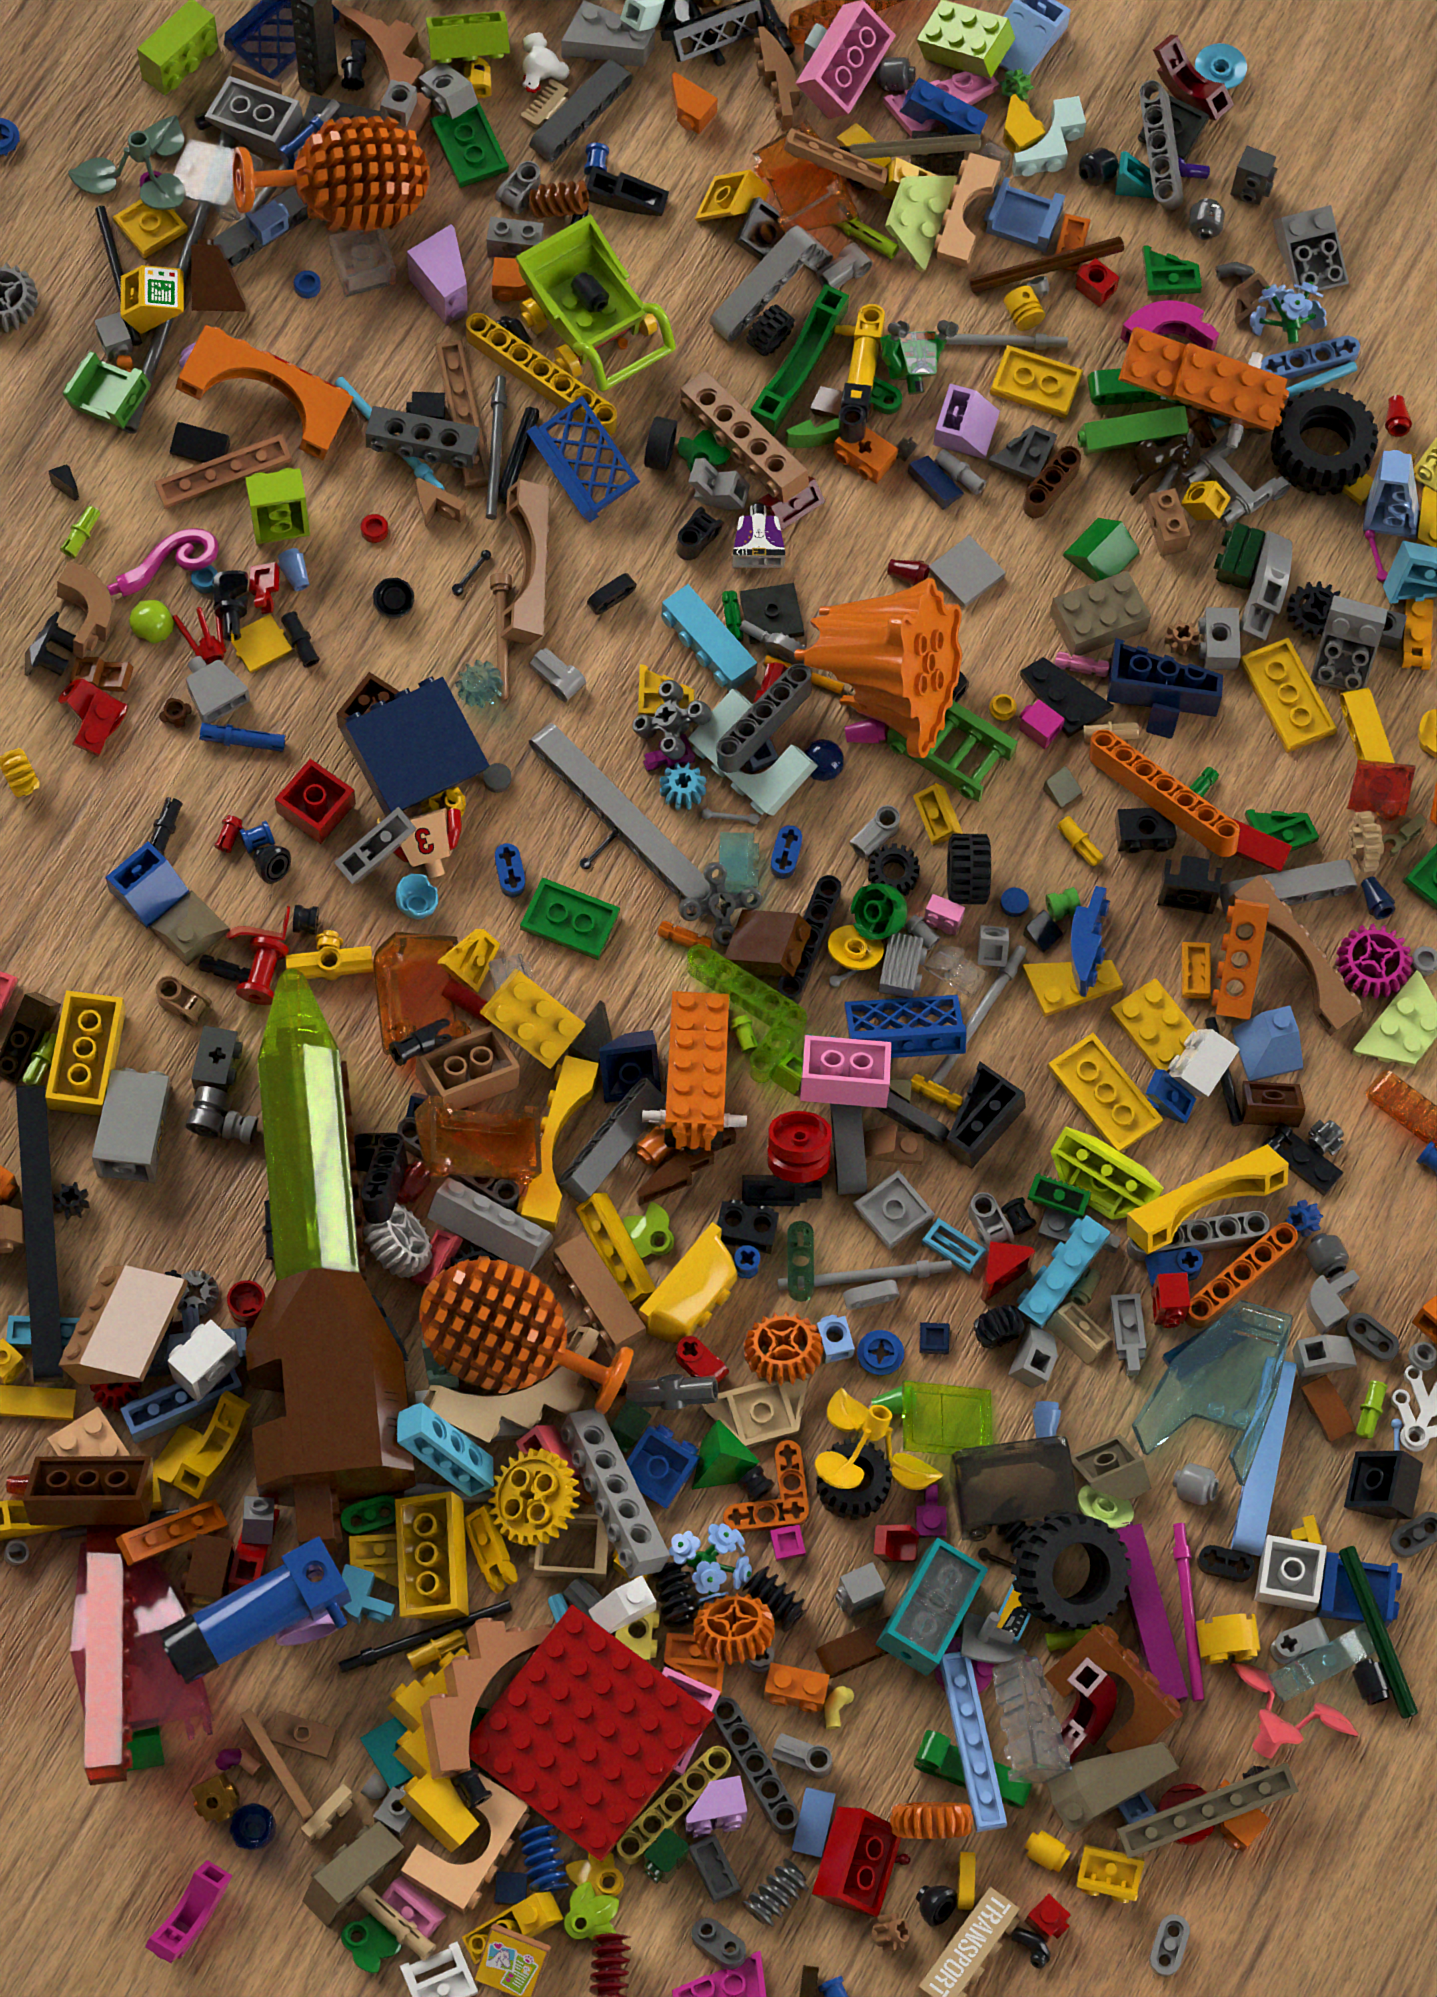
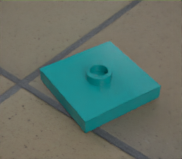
M396 1717L360 1737L362 1744L390 1790L393 1786L398 1788L414 1777L393 1755L400 1747L396 1743L397 1740L408 1730Z

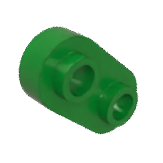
M874 376L871 391L873 409L888 415L898 412L902 406L903 396L901 391ZM891 401L892 404H885L884 402Z
M382 1495L348 1506L341 1515L343 1530L351 1536H362L394 1525L396 1523L395 1499L391 1496ZM382 1509L390 1510V1515L387 1517H382L379 1513ZM354 1518H360L362 1523L359 1526H353L351 1521Z

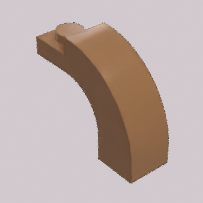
M69 561L57 581V597L76 604L87 616L73 640V655L84 659L88 650H94L98 640L106 643L111 628V599L103 582L92 571Z

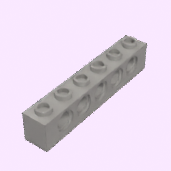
M595 1408L569 1413L560 1429L561 1438L567 1444L572 1455L573 1464L579 1469L584 1487L594 1501L597 1515L602 1518L607 1529L608 1539L613 1542L617 1550L621 1566L625 1568L629 1578L660 1572L670 1556L669 1551L604 1415L598 1413Z

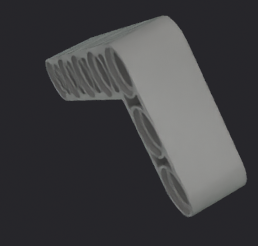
M794 226L710 318V325L728 342L735 340L804 264L818 272L831 262L833 258L832 253L800 226Z

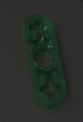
M796 1221L787 1230L788 1294L793 1300L803 1302L809 1300L814 1293V1231L809 1223ZM797 1232H803V1246H798ZM797 1256H805L809 1260L807 1265L801 1267L796 1266L792 1261ZM798 1276H804V1290L802 1291L798 1290L797 1287Z

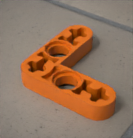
M785 1440L780 1442L775 1449L774 1460L780 1499L730 1505L724 1511L723 1524L728 1525L731 1530L737 1529L740 1533L794 1525L801 1526L806 1522L809 1506L800 1446L796 1442ZM789 1448L790 1453L796 1454L792 1456V1469L781 1471V1469H786L787 1463L786 1458L780 1457V1455L784 1453V1449ZM789 1476L796 1477L800 1482L799 1488L794 1491L787 1490L783 1485L784 1479ZM793 1505H796L798 1510H803L798 1519H794L793 1514H783L784 1521H778L779 1506L783 1507L782 1512L791 1511ZM763 1508H769L774 1513V1519L771 1522L764 1523L758 1519V1511ZM748 1510H753L752 1519L754 1524H749L750 1518L742 1519L740 1525H735L734 1521L728 1520V1518H732L733 1512H738L739 1517H746L749 1515Z

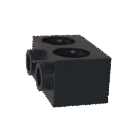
M739 1200L722 1201L717 1225L722 1228L721 1241L724 1245L739 1248L747 1245L753 1246L758 1252L771 1254L779 1213L774 1212V1209L767 1206H758L757 1208L746 1206L744 1202ZM734 1217L739 1219L741 1223L738 1226H729L725 1221L728 1218ZM763 1223L769 1227V1230L763 1233L758 1232L754 1226Z

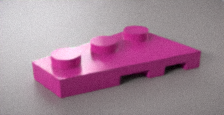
M761 1950L751 1954L736 1969L724 1968L709 1976L704 1975L673 1989L672 1997H766Z

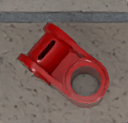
M687 1336L679 1341L675 1354L676 1361L691 1377L715 1376L716 1381L719 1383L729 1374V1370L722 1360L714 1355L698 1338ZM685 1349H686L687 1351H690L691 1349H694V1350H695L694 1356L691 1355V1354L685 1356V1355H684Z

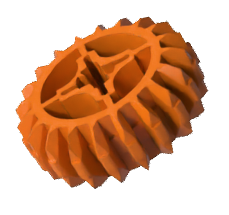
M787 1311L783 1316H778L774 1312L771 1319L763 1316L762 1324L754 1322L753 1330H748L746 1335L744 1355L751 1373L756 1372L759 1380L766 1377L769 1385L774 1380H777L780 1386H782L784 1381H789L794 1385L795 1379L799 1378L804 1381L806 1374H814L815 1367H819L821 1363L823 1346L816 1325H811L808 1317L801 1320L798 1313L793 1317H789ZM801 1342H803L806 1346L803 1352L799 1350V1344ZM764 1345L768 1347L769 1351L766 1355L761 1351Z
M737 1592L733 1597H729L727 1594L722 1599L715 1597L713 1603H704V1608L698 1610L697 1618L694 1619V1640L700 1652L705 1653L708 1660L715 1658L718 1664L727 1661L731 1666L734 1661H739L742 1665L745 1659L754 1661L756 1654L764 1655L765 1648L771 1647L772 1639H774V1617L768 1605L763 1604L760 1598L753 1599L750 1594L741 1597Z
M944 1801L912 1802L892 1807L890 1825L892 1826V1833L897 1837L909 1839L953 1838L966 1836L972 1832L973 1815L971 1807L966 1803Z

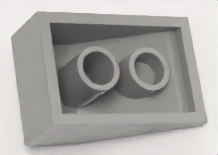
M229 76L207 111L205 119L252 150L280 160L281 158L277 150L282 145H287L292 141L302 124L303 114L298 100Z

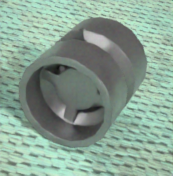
M198 1087L193 1101L195 1108L190 1110L185 1127L189 1131L206 1138H220L224 1125L223 1116H226L230 1110L233 1101L232 1096L213 1087Z

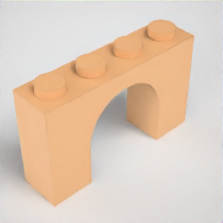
M478 1774V1777L486 1790H490L493 1795L481 1805L470 1810L485 1820L491 1832L490 1842L484 1854L471 1863L456 1865L442 1860L417 1844L401 1869V1874L404 1878L462 1914H465L468 1908L473 1910L482 1896L479 1892L484 1882L489 1884L499 1869L495 1866L501 1855L507 1857L515 1843L512 1837L518 1829L523 1831L531 1818V1815L528 1814L530 1810L529 1805L525 1801L481 1774ZM454 1786L464 1806L467 1807L468 1800L461 1788Z

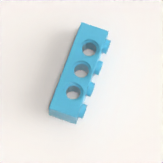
M422 1402L399 1412L397 1419V1443L469 1497L494 1487L493 1457Z

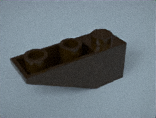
M38 992L24 995L0 1050L1 1077L18 1084L32 1061L31 1054L36 1052L44 1033L50 1031L61 1006L60 1003Z

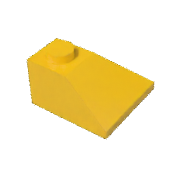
M751 169L714 176L695 216V220L701 222L747 213L754 198L759 196L766 202L770 188Z

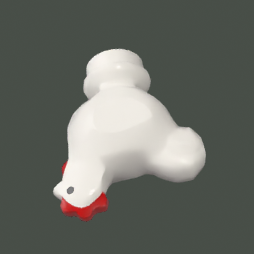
M532 33L523 39V48L529 53L524 59L522 66L524 73L522 86L526 88L527 92L535 94L541 89L540 80L552 78L562 81L569 75L568 66L564 62H560L551 50L545 48L547 40L544 39L542 33Z

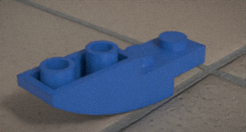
M1095 886L1088 908L1077 905L1072 923V973L1078 992L1083 997H1086L1089 987L1095 986L1098 971L1095 969L1097 964L1102 965L1106 951L1102 947V936L1100 935L1102 923H1100L1102 916H1107L1110 900H1106L1107 888Z

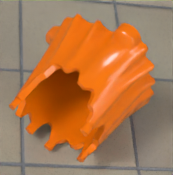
M926 578L911 588L891 595L834 606H821L819 615L826 616L812 618L810 621L812 626L820 631L819 640L808 649H796L795 659L804 661V666L830 671L836 676L838 681L850 684L855 689V695H843L839 700L840 705H850L857 709L858 713L889 725L907 740V752L911 757L925 758L930 748L935 747L938 731L945 728V712L947 708L952 707L953 690L959 680L962 661V649L958 641V632L962 618L960 606L958 604L944 605L943 592L937 590L933 578Z

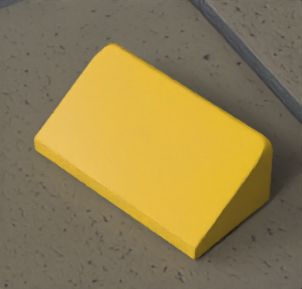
M935 783L913 795L932 845L948 841L952 834H963L944 786Z
M183 1424L180 1425L153 1464V1473H157L159 1481L172 1489L174 1488L173 1483L182 1461L198 1445L203 1437L202 1433Z

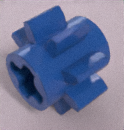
M1301 1200L1297 1202V1206L1288 1207L1290 1213L1285 1222L1294 1226L1297 1232L1301 1231L1302 1237L1310 1236L1312 1231L1321 1229L1318 1224L1323 1215L1317 1209V1203L1308 1206L1307 1200Z

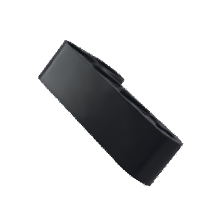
M361 1133L354 1136L353 1143L357 1170L368 1172L361 1191L365 1219L371 1224H381L388 1221L392 1216L408 1165L404 1137L399 1133Z

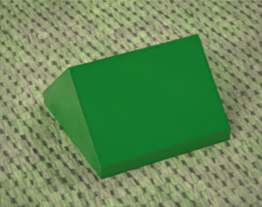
M1097 518L1063 553V557L1093 581L1098 582L1119 574L1139 554L1140 550L1122 521Z

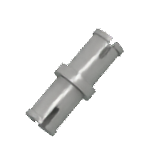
M946 449L940 451L936 456L935 463L951 474V478L955 482L960 481L975 495H978L984 489L986 481L970 470V465L965 461L960 462Z

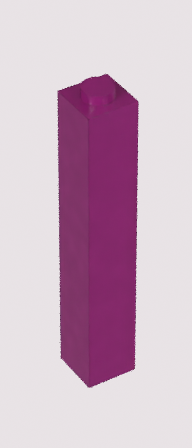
M1130 1522L1126 1527L1115 1530L1120 1534L1118 1541L1125 1542L1128 1548V1553H1125V1557L1131 1559L1132 1568L1127 1569V1575L1131 1576V1583L1125 1586L1124 1593H1127L1126 1601L1145 1671L1151 1672L1160 1682L1159 1687L1166 1695H1172L1179 1704L1185 1703L1189 1695L1142 1524L1133 1525Z

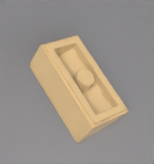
M1071 1300L1057 1310L1047 1323L1048 1328L1086 1364L1092 1362L1113 1341Z

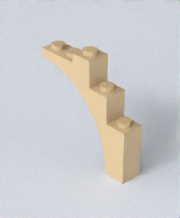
M579 1326L567 1349L588 1358L597 1348L599 1332L590 1327ZM557 1365L542 1380L540 1378L533 1382L532 1386L518 1390L514 1388L509 1390L508 1393L469 1395L443 1386L430 1385L423 1404L461 1433L479 1442L490 1443L491 1439H494L499 1432L500 1419L520 1429L531 1430L541 1420L542 1407L562 1417H567L569 1413L581 1411L584 1404L583 1396L586 1391L576 1386L584 1376L561 1365Z

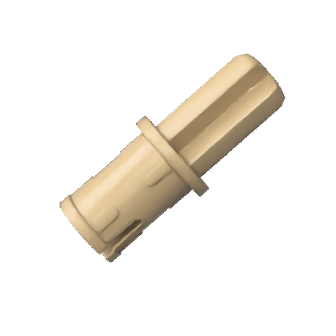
M1108 721V724L1083 725L1084 743L1091 742L1092 734L1102 729L1113 732L1122 740L1137 739L1139 737V726L1136 722L1112 724L1111 721Z

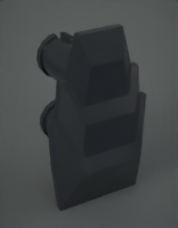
M59 612L54 613L46 621L42 631L38 633L32 645L26 650V676L30 675L32 669L39 665L59 676H62L69 660L48 651L46 644L51 641L69 650L71 653L73 652V640L76 635L58 627Z

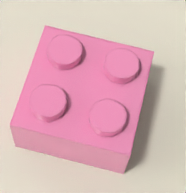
M932 894L926 907L923 922L929 927L941 929L946 934L956 935L963 921L965 907Z

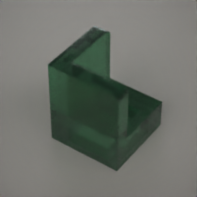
M629 1399L617 1409L609 1423L610 1430L619 1448L625 1453L637 1443L651 1418L650 1413Z

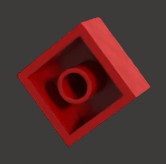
M310 758L275 798L276 811L283 818L322 844L356 804L355 790Z

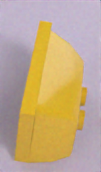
M714 1222L709 1225L639 1309V1318L645 1325V1332L665 1342L679 1343L682 1338L691 1336L699 1326L704 1328L713 1316L710 1312L717 1304L721 1307L731 1294L729 1289L737 1281L738 1273L732 1255L721 1241L722 1228Z

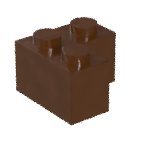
M368 672L336 713L338 728L341 729L346 723L345 719L354 713L360 712L361 715H364L371 711L370 706L379 701L385 700L387 704L395 700L394 695L400 691L371 672Z

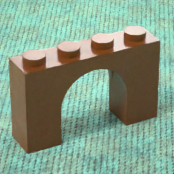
M1100 1624L1093 1627L1044 1677L1063 1698H1066L1076 1691L1067 1679L1086 1657L1103 1671L1119 1674L1129 1683L1133 1690L1135 1707L1130 1720L1105 1745L1113 1753L1152 1745L1184 1715L1179 1709L1181 1706L1172 1695H1166L1160 1689V1682L1151 1672H1145L1138 1664V1657L1130 1649L1122 1647L1117 1641L1119 1639L1118 1635L1110 1627H1104Z

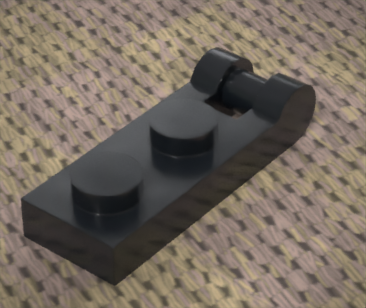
M1280 1123L1275 1128V1134L1272 1137H1268L1262 1144V1146L1268 1144L1289 1163V1169L1324 1197L1344 1173L1294 1134L1291 1128L1284 1123ZM1283 1141L1290 1145L1286 1151L1280 1146Z

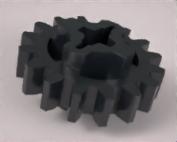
M1318 581L1316 587L1307 582L1305 590L1298 586L1295 594L1292 593L1290 595V603H1288L1286 612H1289L1287 620L1288 622L1295 621L1294 631L1298 629L1303 630L1302 637H1305L1307 633L1311 634L1312 640H1315L1319 634L1322 637L1334 595L1340 596L1341 593L1340 591L1331 592V584L1323 588L1321 581ZM1305 599L1306 603L1302 604V607L1299 608V604Z

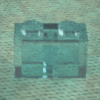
M720 832L719 863L727 870V878L724 882L726 890L731 894H736L745 887L758 886L759 869H753V860H759V843H754V833Z

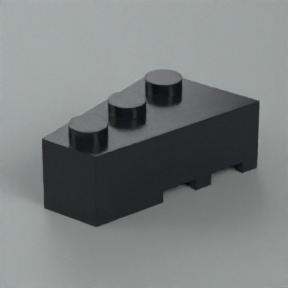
M979 1061L972 1084L969 1085L962 1108L960 1107L947 1138L949 1153L972 1169L1026 1108L1025 1092Z

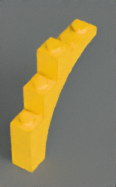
M463 1647L455 1655L449 1651L438 1663L441 1669L435 1675L430 1671L419 1683L415 1679L408 1686L402 1683L390 1695L393 1701L387 1707L408 1729L397 1740L396 1743L400 1747L393 1755L414 1775L403 1787L406 1794L399 1802L450 1853L456 1850L480 1824L464 1806L452 1785L450 1777L432 1779L421 1707L429 1700L430 1696L442 1693L447 1694L444 1669L452 1662L453 1658L463 1655L470 1656Z

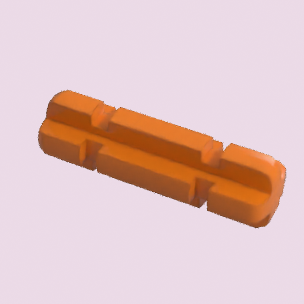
M662 921L658 928V936L667 940L672 938L673 942L691 949L695 947L698 952L708 954L711 949L712 939L704 935L699 937L698 933L678 925L673 927V923Z

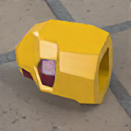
M480 57L477 60L467 61L464 66V77L472 83L476 98L491 96V74L488 63Z

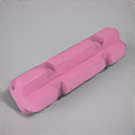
M1058 652L1056 655L1055 665L1060 669L1069 667L1070 671L1085 674L1094 672L1096 676L1106 677L1108 674V661L1098 659V662H1096L1094 658L1074 654L1071 657L1068 656L1069 653Z

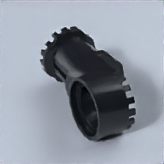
M351 39L352 54L341 60V67L344 70V78L341 81V85L347 91H350V89L352 92H354V89L358 91V89L361 90L365 86V81L362 78V70L366 63L365 39Z

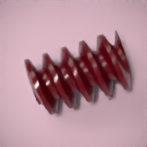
M603 1933L593 1937V1943L600 1947L592 1949V1955L599 1959L591 1962V1967L598 1971L590 1974V1980L597 1983L590 1986L589 1992L597 1997H628L620 1994L619 1990L628 1988V1984L620 1981V1977L629 1975V1971L622 1969L621 1965L630 1963L629 1958L622 1956V1952L631 1950V1946L623 1943V1940L631 1938L630 1936Z

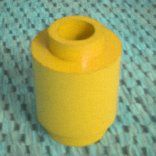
M1043 1830L1039 1834L1032 1832L1024 1846L1025 1849L1029 1850L1026 1855L1028 1858L1049 1871L1053 1869L1058 1873L1071 1851L1065 1848L1066 1844Z

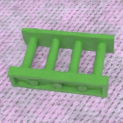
M953 701L951 708H947L945 712V728L938 731L935 747L930 748L925 758L911 757L907 752V740L892 728L888 731L886 741L893 752L899 755L904 754L957 788L963 797L974 799L977 802L981 800L984 789L979 783L998 758L1004 757L1010 761L1016 752L1018 741ZM957 727L966 733V738L946 763L933 755V753L951 729ZM980 742L988 747L990 751L969 778L956 770V768L974 744Z

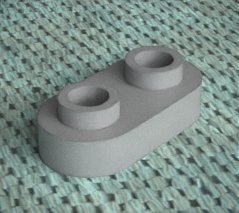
M1168 1915L1160 1922L1152 1946L1149 1965L1155 1974L1162 1977L1171 1976L1178 1970L1190 1933L1189 1924L1180 1915ZM1175 1927L1178 1930V1936L1171 1937L1168 1934V1928ZM1166 1956L1170 1964L1162 1966L1159 1963V1957Z

